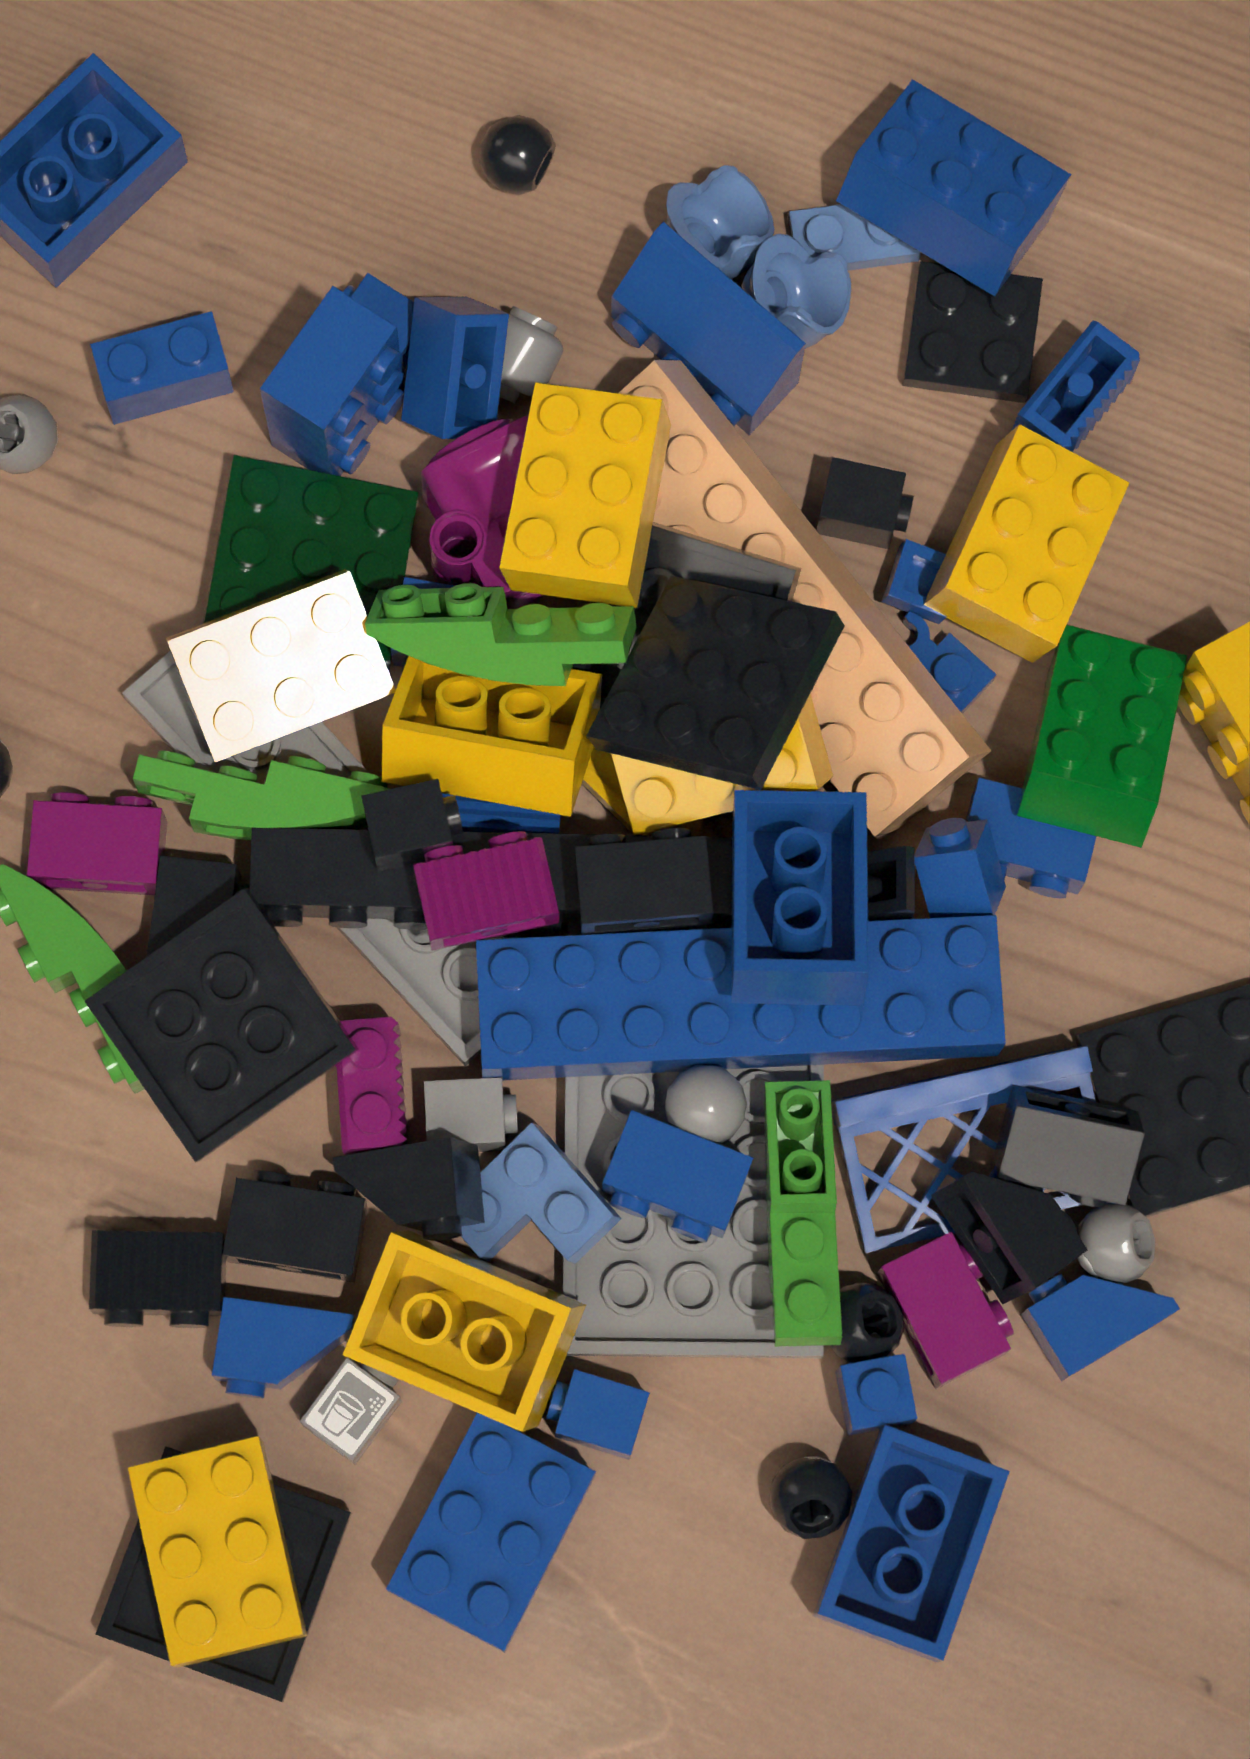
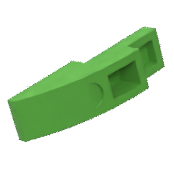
M472 583L459 584L452 588L419 589L413 585H398L387 590H378L365 622L368 636L398 652L427 664L493 681L542 686H566L573 664L626 663L637 629L634 606L612 607L606 603H591L582 607L548 608L541 604H529L518 609H507L504 587H481Z
M158 751L156 758L139 754L133 775V781L138 793L191 805L189 821L194 832L241 840H251L252 828L347 830L366 828L368 826L361 796L390 789L387 788L388 783L382 782V777L353 771L351 772L350 779L325 773L326 766L324 764L298 756H290L287 764L271 760L265 784L256 783V774L237 767L220 766L219 773L194 768L195 760L170 751Z
M1 864L0 916L6 927L18 922L28 943L17 948L34 983L46 978L54 993L78 983L80 988L70 992L69 995L85 1027L96 1022L98 1023L108 1044L97 1051L113 1083L116 1084L126 1079L134 1094L144 1090L138 1078L85 1003L86 999L127 970L109 945L88 922L61 898L28 876Z
M830 1080L765 1082L767 1228L775 1347L841 1345L842 1324L835 1217L837 1196Z

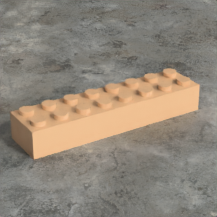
M654 360L619 392V394L662 399L671 423L653 522L802 568L792 602L836 611L845 625L811 691L812 701L833 773L830 781L839 792H867V828L874 837L900 829L985 757L991 749L681 360Z

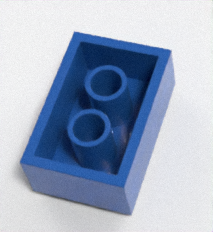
M92 53L0 141V236L57 288L188 162L182 135L98 56Z
M912 79L856 152L836 201L991 295L996 296L1049 222L1071 174Z
M332 286L260 387L272 447L308 470L341 476L344 471L350 475L353 474L361 465L370 449L371 443L366 440L379 421L388 424L396 415L404 400V391L401 390L403 388L404 373H402L401 369L402 354L399 350L397 326Z
M735 790L732 820L731 1003L864 1006L868 979L867 792Z
M477 1413L386 1590L505 1653L593 1482L596 1471L503 1423Z
M884 1425L876 1437L813 1616L931 1661H944L1010 1471Z

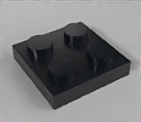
M920 261L903 386L1026 403L1043 278L1011 274L996 296H993L942 264Z

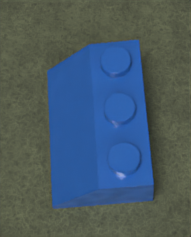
M662 222L653 232L612 295L611 317L614 319L612 325L617 333L633 347L640 348L644 345L661 360H681L733 426H739L750 436L799 383L806 343L665 222Z

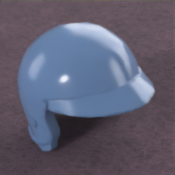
M721 166L719 169L712 171L707 179L699 185L680 182L673 185L668 191L666 202L668 218L666 224L730 279L748 271L754 263L761 244L774 234L773 217L764 197L755 184L745 174L739 172L735 166Z
M778 233L767 238L761 244L754 263L748 269L741 287L806 343L805 349L817 344L825 336L832 335L843 324L850 306L851 278L847 270V261L836 252H824L818 257H810L805 248L796 239L786 234Z

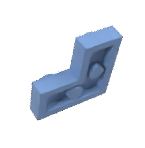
M531 1123L480 1172L485 1223L462 1226L461 1237L480 1259L490 1261L532 1220L567 1261L576 1264L622 1218L544 1129L535 1123Z

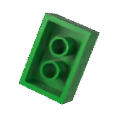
M1066 625L1048 670L1017 816L1142 848L1159 803L1187 655Z

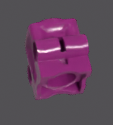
M529 415L517 420L501 419L467 432L441 449L432 457L421 472L423 499L435 519L429 538L434 581L455 586L472 583L481 587H504L507 609H518L525 605L534 604L537 600L546 596L512 591L499 568ZM458 552L469 554L468 556L462 558H454L450 556Z

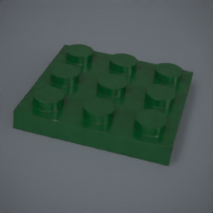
M233 455L203 623L344 569L350 571L368 617L378 590H387L403 585L419 492ZM377 641L389 672L392 659L391 648Z

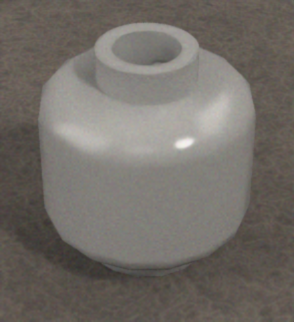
M515 306L512 307L509 313L500 397L514 404L520 393L533 396L535 382L549 383L563 353L561 341L554 336L558 328L557 326Z

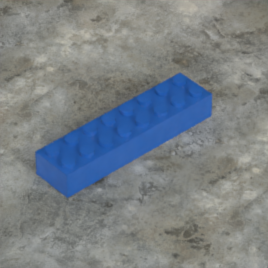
M997 915L868 921V979L864 1006L731 1003L732 928L476 940L482 1078L502 1077V1080L682 1072L695 1065L708 1064L720 1066L724 1069L989 1057L998 1056L1006 1044Z

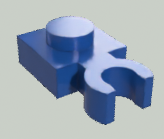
M905 539L899 545L881 602L906 612L916 613L924 619L940 624L946 616L925 606L924 603L946 554Z
M909 611L904 617L903 624L914 633L916 641L909 648L963 714L994 681L997 674L951 633L938 645L930 639V631L926 621L918 614Z

